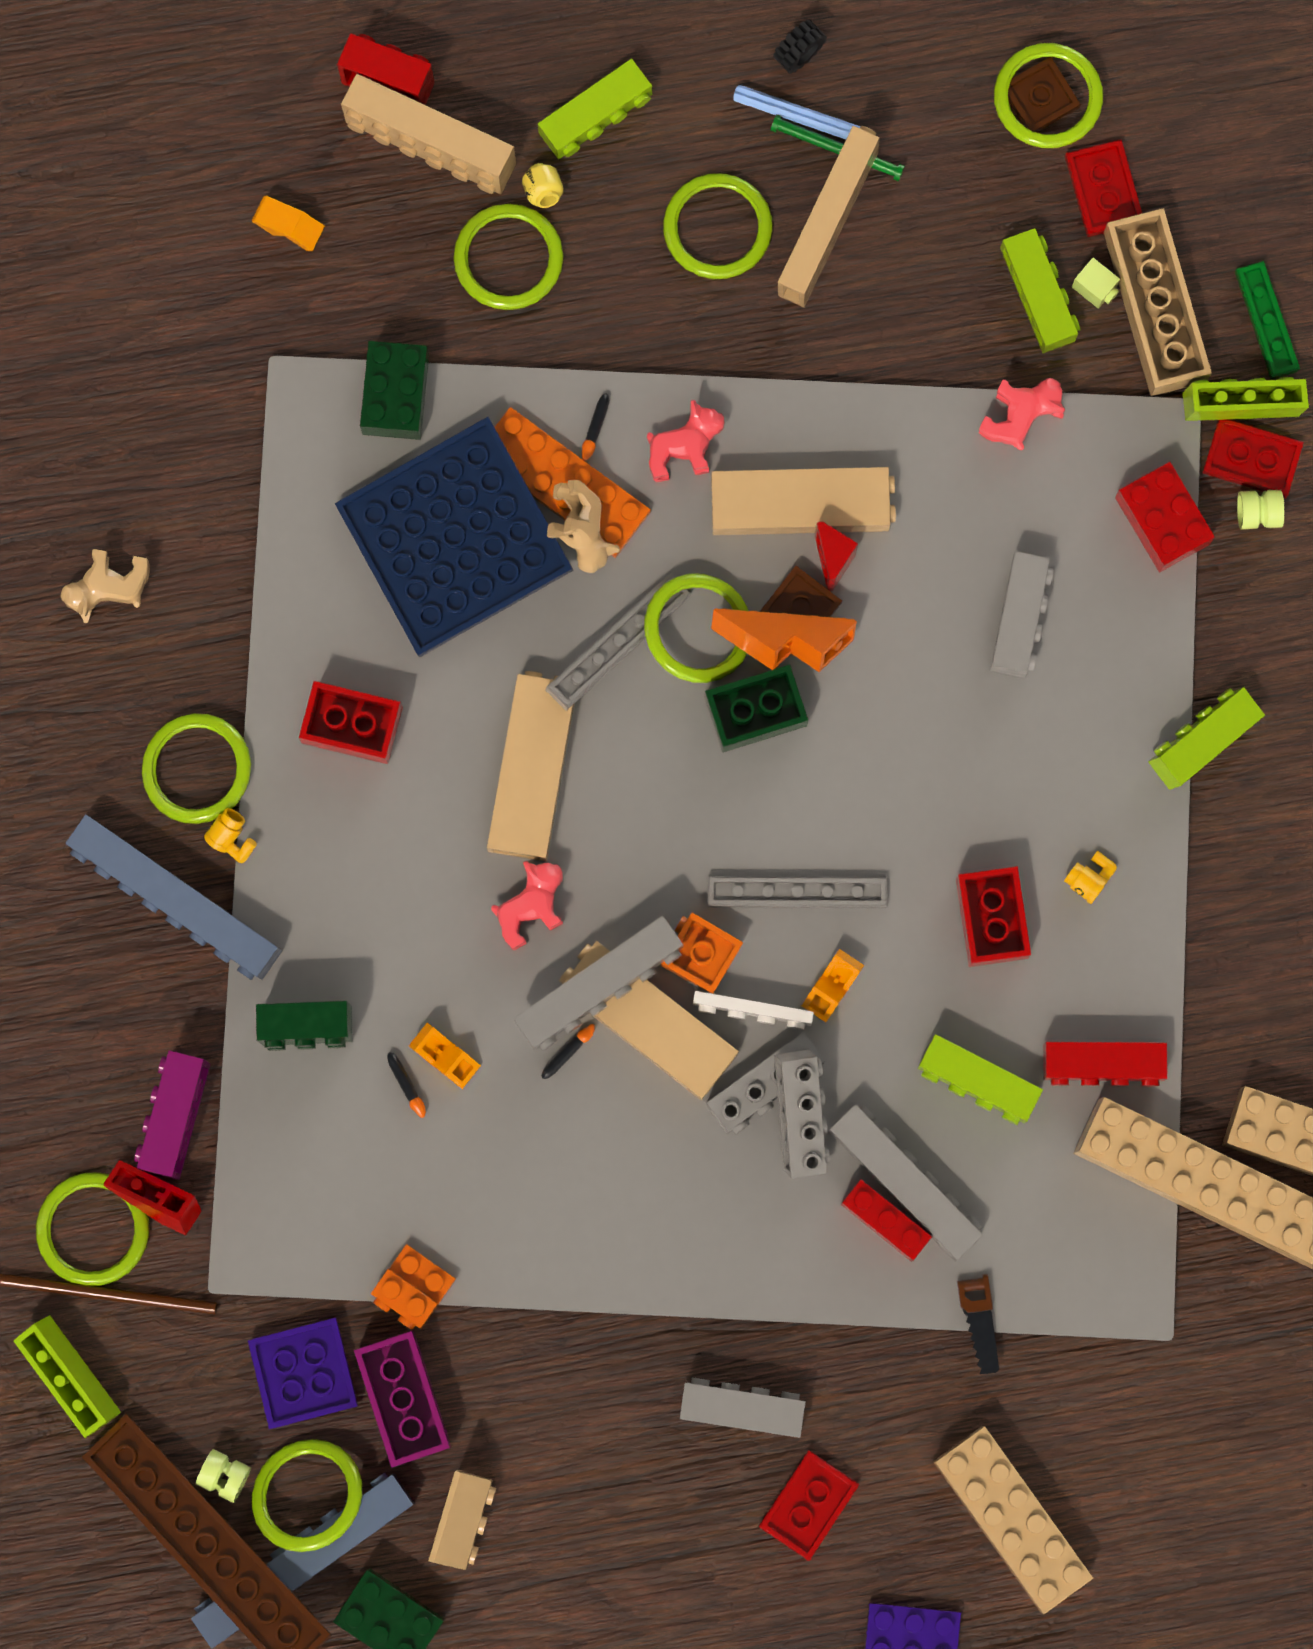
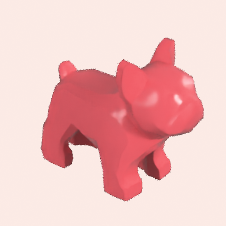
M1047 378L1033 388H1012L1009 382L1003 379L998 388L996 399L1008 406L1007 421L994 423L990 417L985 416L979 428V434L991 442H1001L1023 450V441L1037 417L1050 414L1060 419L1063 418L1065 408L1061 404V384L1053 378Z
M691 400V413L685 426L656 435L650 432L647 434L650 444L649 467L655 482L669 480L666 465L671 457L689 460L695 475L709 473V465L704 456L710 440L724 428L725 421L722 413H718L715 409L702 408L695 400Z
M528 861L523 862L527 874L525 889L502 905H493L491 907L502 928V936L512 950H517L527 944L525 938L519 934L521 922L540 918L549 930H553L563 924L561 918L554 913V894L563 880V872L559 865L551 863L535 865Z

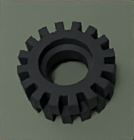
M808 19L800 23L799 27L796 26L792 33L787 34L786 39L782 40L779 43L780 46L775 49L776 52L773 53V57L788 73H795L798 68L801 69L805 63L810 61L812 56L817 54V51L823 47L822 44L826 42L827 36Z

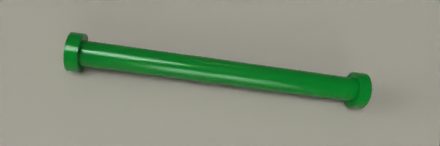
M780 115L775 116L770 130L775 133L777 130L838 155L844 145L782 120ZM876 157L872 168L894 176L893 180L899 182L905 165L901 163L895 165Z

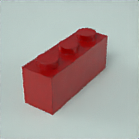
M863 1180L856 1184L840 1204L911 1262L914 1261L932 1238L931 1235Z

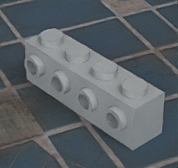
M1015 551L990 671L1025 678L1028 670H1034L1037 653H1032L1033 643L1039 642L1042 625L1037 624L1039 613L1045 614L1048 596H1043L1045 585L1051 584L1054 568L1049 567L1050 558Z
M804 1032L706 1103L708 1109L727 1134L732 1130L735 1134H738L750 1125L747 1119L755 1113H758L761 1117L774 1107L772 1101L778 1097L774 1055L810 1050L824 1064L825 1060Z
M810 1050L774 1055L784 1171L791 1179L826 1174V1163L830 1162V1155L827 1145H824L823 1135L827 1134V1122L825 1117L822 1116L821 1105L825 1104L824 1091L819 1086V1076L823 1074L821 1060Z
M692 1378L691 1383H685L679 1419L801 1437L806 1401L799 1400L800 1394L782 1391L781 1397L769 1396L770 1389L752 1387L751 1393L739 1391L740 1385L725 1382H722L721 1388L710 1387V1380Z

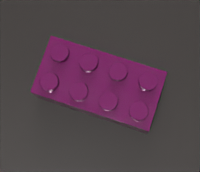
M170 1050L167 1057L162 1056L158 1073L162 1074L159 1086H154L150 1098V1103L154 1104L151 1115H146L143 1123L142 1132L146 1133L143 1145L139 1144L135 1153L134 1161L138 1162V1169L180 1180L211 1065L206 1060Z
M414 1331L354 1350L391 1468L451 1448Z

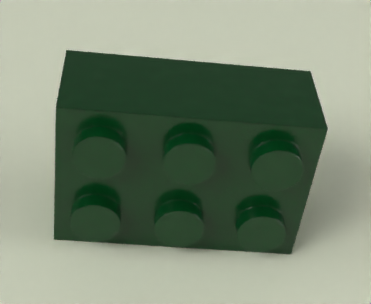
M368 341L360 420L362 435L421 440L429 363L427 346Z
M790 664L705 691V700L722 753L804 728L808 725V717Z
M347 1001L256 1004L257 1041L264 1048H268L269 1051L286 1050V1045H295V1047L301 1050L316 1049V1044L325 1043L328 1048H345L346 1042H353L352 1006Z
M369 1568L333 1623L372 1649H426L445 1621V1618Z

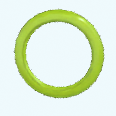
M1039 43L1025 47L1013 54L1004 63L997 75L994 87V104L1001 122L1014 137L1028 145L1040 148H1059L1078 141L1094 127L1103 105V87L1096 69L1080 52L1056 43ZM1040 57H1056L1073 64L1085 78L1089 90V102L1082 119L1074 127L1058 134H1041L1024 127L1012 113L1008 101L1010 82L1016 71L1025 63Z
M724 173L706 174L682 185L672 196L666 207L663 219L664 238L674 259L686 270L709 279H728L741 275L753 268L764 256L770 245L773 232L772 215L768 203L762 194L749 182L737 176ZM711 187L728 188L742 194L753 206L758 219V233L752 248L744 257L726 265H711L695 259L686 251L678 235V218L684 204L694 194Z
M501 204L486 208L468 220L456 240L453 259L458 279L470 296L481 304L494 309L514 310L537 303L550 292L557 283L562 270L563 249L556 229L546 217L536 210L523 205ZM517 218L530 223L543 235L548 246L549 260L544 276L536 286L520 295L504 296L489 292L476 281L469 268L468 252L473 237L479 229L496 219Z
M689 573L677 576L664 583L654 593L647 606L644 629L648 647L655 660L667 672L679 679L693 683H709L721 680L733 673L743 663L747 653L735 645L732 653L716 666L709 668L685 666L676 661L662 644L659 635L661 611L665 603L674 594L689 588L712 590L721 595L731 605L733 610L749 611L741 595L730 584L718 577L703 573Z
M188 714L166 723L155 733L147 745L142 762L143 785L150 801L170 819L190 824L210 822L215 820L219 814H222L226 808L232 809L244 795L250 780L251 760L249 749L243 737L234 726L222 718L210 714ZM191 728H206L224 737L232 747L237 764L236 777L226 796L219 802L202 809H186L174 804L161 791L156 775L157 759L163 746L175 734Z
M92 1172L69 1177L58 1184L46 1196L39 1209L36 1221V1241L40 1254L50 1269L70 1283L102 1286L115 1282L128 1274L137 1265L146 1250L149 1238L148 1215L127 1201L125 1202L134 1220V1237L127 1254L118 1263L100 1271L79 1270L67 1264L54 1248L51 1238V1222L58 1205L68 1195L83 1188L99 1187L107 1189L103 1184L109 1174Z
M309 1439L284 1446L262 1466L255 1480L252 1492V1511L257 1526L269 1541L285 1550L307 1552L330 1545L347 1531L359 1511L362 1499V1479L359 1469L346 1451L328 1441ZM305 1454L323 1455L334 1461L345 1475L348 1485V1497L345 1508L337 1521L322 1533L308 1537L289 1535L280 1530L269 1516L266 1506V1494L269 1483L277 1470L290 1459Z

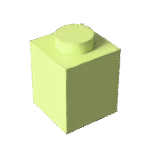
M1092 258L1074 279L1072 288L1099 309L1104 302L1110 304L1119 293L1117 286L1120 278L1095 258Z

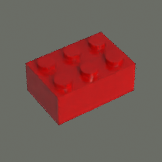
M350 33L337 63L341 82L346 86L350 87L356 74H359L426 105L435 84L432 65L428 59L417 54H413V56L404 54L400 48L391 44L383 46L375 43L372 37L365 34L357 36Z
M1171 462L1119 489L1115 497L1159 573L1209 546L1215 538Z
M313 681L299 739L305 745L388 764L403 707L400 701Z
M1018 866L958 874L956 885L969 967L1028 959L1031 956Z

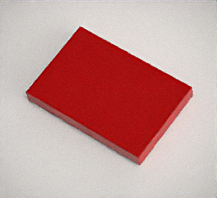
M1122 139L1065 154L1087 237L1103 234L1108 222L1142 214Z
M1230 419L1218 420L1202 473L1262 492L1281 490L1283 498L1286 499L1304 442Z
M808 1450L758 1527L810 1561L860 1484Z

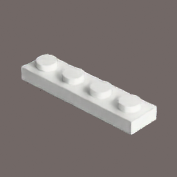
M695 991L693 1006H699V1012L716 1014V1010L728 1012V1017L745 1019L746 1015L758 1017L757 1022L775 1025V1020L787 1022L786 1027L804 1030L805 1025L811 1026L814 1013L813 1011Z

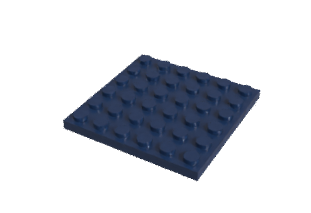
M489 417L482 419L335 503L419 657L574 571L557 539L547 537L548 523Z

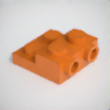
M691 912L688 918L684 916L681 918L674 930L678 933V938L684 945L683 949L680 950L682 956L669 965L664 961L661 963V966L708 993L714 994L743 942Z
M406 1244L391 1267L387 1269L373 1289L371 1295L376 1297L373 1303L388 1313L390 1309H393L400 1314L398 1321L411 1330L415 1326L422 1329L456 1278Z

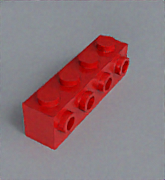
M1045 1042L1043 1044V1080H1051L1052 1086H1068L1069 1080H1081V1086H1099V1081H1111V1086H1129V1081H1141V1086L1155 1087L1160 1086V1081L1167 1079V1043Z

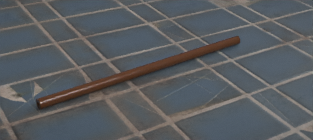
M0 1274V1286L214 1315L217 1310L216 1302Z

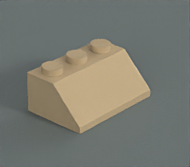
M462 1470L454 1472L428 1561L463 1570L467 1569L468 1564L474 1565L479 1547L474 1546L477 1534L483 1535L488 1517L483 1516L486 1504L492 1505L496 1488L491 1486L492 1479Z

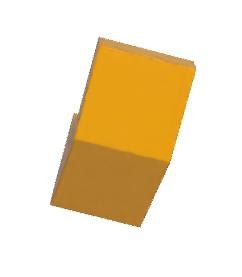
M268 196L263 197L252 219L253 223L273 236H285L306 251H313L325 227L304 211Z
M839 949L801 1006L808 1011H813L815 1016L826 1023L864 965Z
M429 1023L424 1025L409 1044L412 1050L461 1089L465 1087L481 1066Z

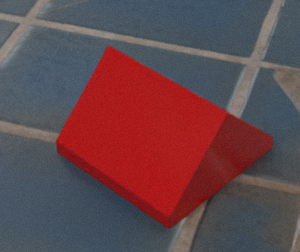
M821 521L816 524L815 540L826 588L829 591H833L853 561L858 543Z

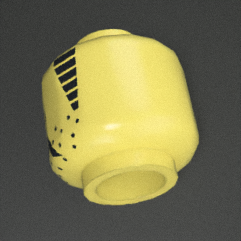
M543 163L534 164L526 171L522 178L527 199L531 204L540 208L554 206L563 194V185L559 173L551 165Z

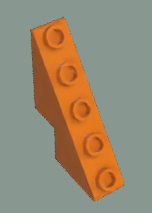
M715 608L713 610L711 629L771 670H774L790 654H793L820 672L854 640L857 621L854 619L815 615L807 616Z

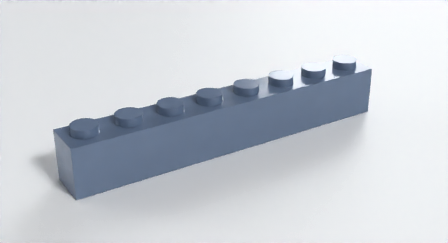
M88 815L83 817L65 844L72 848L70 854L82 863H85L88 859L96 865L94 868L96 873L107 880L112 876L120 881L117 886L119 889L131 897L134 893L143 897L142 905L154 913L158 909L166 913L168 916L165 921L178 930L184 926L192 931L189 935L191 939L203 947L206 942L215 947L214 955L227 964L230 959L238 963L240 966L237 971L250 980L254 976L263 980L283 950Z
M383 1473L370 1483L373 1488L364 1495L362 1494L360 1508L352 1525L333 1543L318 1550L307 1552L289 1551L279 1547L270 1554L273 1560L267 1563V1565L291 1591L297 1589L415 1504L395 1474L388 1477L386 1473ZM334 1508L320 1518L323 1523L314 1531L309 1526L296 1536L308 1537L324 1532L337 1521L343 1510L338 1513ZM210 1598L194 1608L197 1614L191 1620L211 1649L239 1630L215 1602L212 1603Z

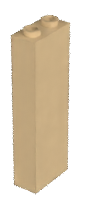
M852 126L778 280V296L805 308L879 153L880 137L876 136V132L865 126L860 128Z
M889 467L712 471L713 535L815 533L816 524L821 521L839 532L889 531L890 523L896 521L895 505H890V494L895 493L894 476H889Z
M525 671V675H517L487 850L491 853L547 862L574 704L566 711L545 691L553 679L542 678L543 674L538 672Z
M598 941L593 946L588 943L577 958L581 961L573 970L569 967L559 981L564 984L610 951ZM639 978L630 985L632 990L620 999L613 996L606 1001L607 1007L593 1017L701 1101L739 1053L737 1049L648 980L642 982Z

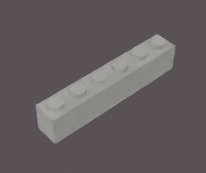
M662 915L513 1019L533 1049L541 1048L544 1051L558 1041L555 1036L564 1030L569 1034L581 1026L583 1023L580 1019L589 1013L595 1016L607 1007L605 1002L613 996L620 999L632 990L630 985L639 978L644 982L657 973L655 967L664 961L669 965L682 956L680 950L683 949L684 945Z
M855 1104L829 1129V1132L908 1214L932 1236L954 1261H957L983 1236L979 1231L982 1226L972 1215L969 1214L965 1217L957 1209L961 1204L949 1192L944 1195L936 1187L939 1182L929 1171L923 1174L915 1166L918 1160L907 1149L902 1152L894 1144L897 1139L886 1127L880 1130L873 1122L876 1117L864 1105L859 1108Z

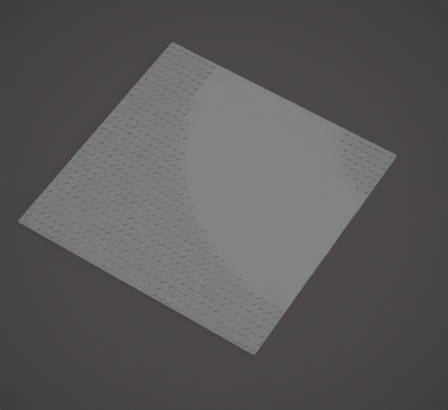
M271 356L268 361L244 741L249 749L251 772L246 791L239 803V813L244 817L245 823L242 826V832L237 838V846L239 848L242 847L247 838L256 841L257 846L244 863L236 861L232 916L283 951L263 980L256 976L250 980L237 971L240 966L232 959L229 961L208 1277L209 1292L228 1295L373 1302L376 1297L371 1295V1292L407 1244L456 1278L439 1305L968 1331L970 1324L966 1323L968 1316L963 1313L960 1307L957 1281L982 1278V1274H988L993 1306L991 1312L994 1333L1156 1341L1172 1340L1174 1336L1178 1204L1073 1153L1098 1099L1103 1097L1180 1133L1190 779L1182 786L1169 790L1148 761L1156 755L1153 751L1165 741L1171 743L1177 738L1175 735L1177 730L1187 723L1192 725L1197 552L1159 573L1115 497L1119 489L1171 462L1198 507L1201 420L1185 421L1183 398L1062 393L1061 404L1065 408L1063 418L1060 419L1050 414L1037 417L1023 441L1024 449L1019 450L1013 445L991 442L979 434V428L985 416L990 417L994 423L1007 421L1008 406L996 399L998 390L428 363L421 440L362 435L360 420L367 360ZM607 393L609 405L599 436L595 442V451L585 462L651 509V513L616 558L612 555L608 556L605 566L598 569L595 573L580 570L576 550L569 547L560 538H556L574 571L419 657L335 503L486 417L490 418L495 427L510 407L582 459V444L586 440L597 402L603 394ZM691 400H695L702 408L715 409L718 413H722L725 421L724 428L710 440L704 456L709 465V473L695 475L689 460L671 457L666 465L669 480L655 482L649 467L650 444L647 434L650 432L656 435L685 426L691 413ZM889 467V476H894L895 493L890 494V505H895L896 521L890 523L889 531L841 532L857 542L858 547L853 561L834 590L830 591L843 601L832 617L854 619L857 621L854 640L820 672L793 654H790L775 668L791 665L808 717L807 727L722 753L705 700V691L761 674L771 669L747 654L743 663L733 673L723 679L709 683H693L679 679L667 672L655 660L645 638L574 703L547 862L488 852V838L518 674L525 675V671H534L543 674L542 678L554 680V676H559L670 573L675 577L689 573H703L718 577L730 584L741 595L749 611L760 612L795 566H798L826 588L815 533L713 535L712 471ZM535 499L548 524L555 522L564 525L565 521ZM1015 551L1050 558L1049 567L1054 568L1051 584L1045 585L1043 596H1048L1045 614L1039 613L1037 623L1042 625L1039 642H1034L1032 653H1037L1034 670H1028L1025 678L990 671ZM689 588L691 596L659 625V635L666 651L681 664L692 668L713 667L723 662L735 647L733 643L711 629L713 610L715 608L733 609L721 595L712 590ZM313 681L401 702L403 709L388 764L301 743L299 735ZM1098 850L1116 864L1117 869L1094 902L1090 904L1071 890V886L1065 883L1064 880L1077 862L1084 867L1087 865L1099 874L1102 868L1091 861V858ZM528 861L535 865L542 863L559 865L563 872V880L554 894V913L561 918L563 924L553 930H549L540 918L521 922L519 934L525 938L527 944L517 950H512L502 936V928L491 907L493 905H502L525 889L527 874L523 862ZM1018 866L1031 956L1025 960L969 967L956 878L958 874ZM708 876L887 877V908L708 907ZM691 912L743 942L739 952L715 990L714 994L806 1010L801 1005L839 949L864 965L828 1021L825 1023L813 1014L811 1026L805 1025L804 1030L786 1027L787 1022L775 1020V1025L757 1022L758 1017L746 1015L745 1019L731 1018L727 1016V1011L716 1010V1014L699 1012V1006H693L695 991L708 992L665 969L661 964L655 967L657 973L649 978L648 981L739 1051L738 1055L702 1101L591 1014H587L580 1019L583 1024L571 1033L567 1034L564 1030L555 1036L558 1041L544 1051L541 1048L533 1049L513 1019L562 985L559 979L569 967L573 970L581 961L577 957L588 943L593 946L598 941L609 951H612L662 915L671 928L675 930L683 916L688 918ZM347 1001L352 1006L353 1042H346L345 1048H328L325 1043L316 1044V1049L301 1050L295 1047V1045H286V1050L269 1051L268 1048H264L257 1041L256 1004ZM426 1023L433 1026L449 1041L481 1065L463 1089L409 1047V1044ZM594 1024L595 1031L591 1039L583 1043L577 1052L553 1076L548 1079H542L541 1075L547 1064L576 1037L581 1029ZM804 1032L825 1060L824 1064H822L823 1074L819 1076V1086L823 1088L825 1095V1104L821 1105L822 1116L825 1117L827 1122V1134L823 1135L824 1145H827L829 1150L830 1162L826 1163V1174L791 1179L784 1171L778 1097L772 1101L774 1107L761 1117L758 1113H755L747 1119L750 1125L738 1134H735L733 1130L727 1134L708 1109L706 1103ZM936 1034L1043 1089L1028 1121L1025 1124L1019 1122L1018 1125H1014L1002 1118L1003 1113L997 1109L992 1108L991 1112L975 1104V1098L967 1094L963 1098L950 1092L948 1084L940 1080L935 1084L921 1076L923 1071L917 1068L933 1036ZM1045 1042L1167 1043V1079L1160 1081V1086L1155 1087L1141 1086V1081H1129V1086H1111V1081H1099V1086H1081V1080H1069L1068 1086H1052L1051 1080H1043V1044ZM389 1052L394 1053L399 1058L418 1097L424 1102L426 1109L424 1118H420L410 1108L409 1101L389 1066L387 1060ZM855 1104L859 1108L863 1105L868 1108L876 1117L873 1121L880 1130L886 1127L897 1139L894 1144L902 1152L907 1149L918 1160L915 1166L923 1174L929 1171L939 1182L936 1187L944 1195L949 1192L961 1204L957 1209L965 1217L969 1214L972 1215L982 1226L979 1231L983 1236L957 1261H954L931 1238L914 1261L911 1262L840 1205L856 1184L863 1180L920 1226L829 1132V1129ZM984 1290L965 1292V1297L971 1301L985 1299Z

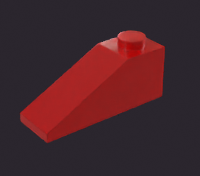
M121 1160L117 1162L103 1184L104 1187L160 1224L185 1236L202 1212L194 1195Z

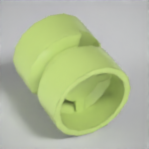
M1267 490L1263 491L1261 496L1256 491H1240L1237 498V517L1240 530L1257 529L1260 523L1266 528H1282L1284 524V498L1282 491Z
M212 1449L199 1472L195 1485L210 1492L216 1489L218 1490V1496L235 1503L247 1481L251 1467L237 1460L231 1463L227 1455ZM224 1473L229 1477L228 1480L222 1479Z

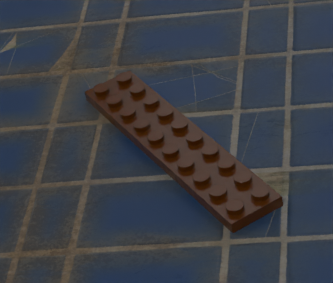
M125 1414L82 1456L88 1465L257 1649H319L332 1636L129 1415Z

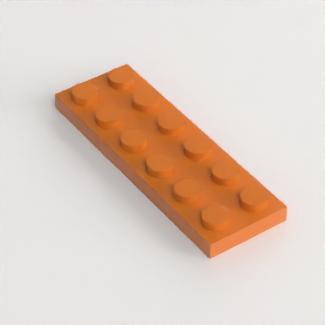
M510 407L496 424V431L534 499L564 521L571 510L563 499L556 500L553 498L554 485L568 483V480H579L585 483L600 498L602 505L600 535L605 542L620 547L618 553L612 554L616 558L651 513V509Z

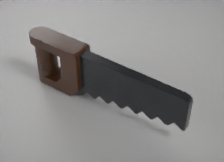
M982 1274V1278L957 1281L960 1307L963 1313L968 1316L966 1323L970 1324L968 1331L973 1333L970 1339L975 1342L973 1349L977 1351L975 1357L979 1359L977 1366L981 1368L980 1375L999 1371L991 1312L993 1306L988 1274ZM984 1290L985 1299L971 1301L965 1297V1292Z

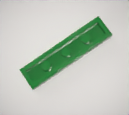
M1264 261L1236 269L1235 275L1270 379L1299 372L1300 367Z

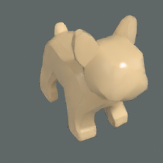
M568 480V483L554 485L553 498L556 500L563 499L571 511L564 525L555 522L548 524L547 537L563 540L569 547L576 550L579 569L584 572L595 573L598 569L605 566L608 556L620 551L619 546L607 543L601 538L600 518L602 505L600 498L585 483L579 480Z
M93 549L92 558L94 563L92 567L85 573L83 579L65 585L60 595L61 600L65 602L68 608L80 614L84 623L89 622L93 608L103 601L133 603L134 607L138 608L141 604V594L144 586L149 580V560L133 556L132 565L134 568L123 577L109 569L107 551Z

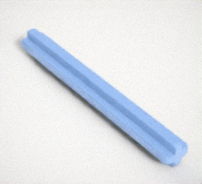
M742 85L736 87L733 95V100L773 115H780L782 118L845 140L852 126L861 127Z

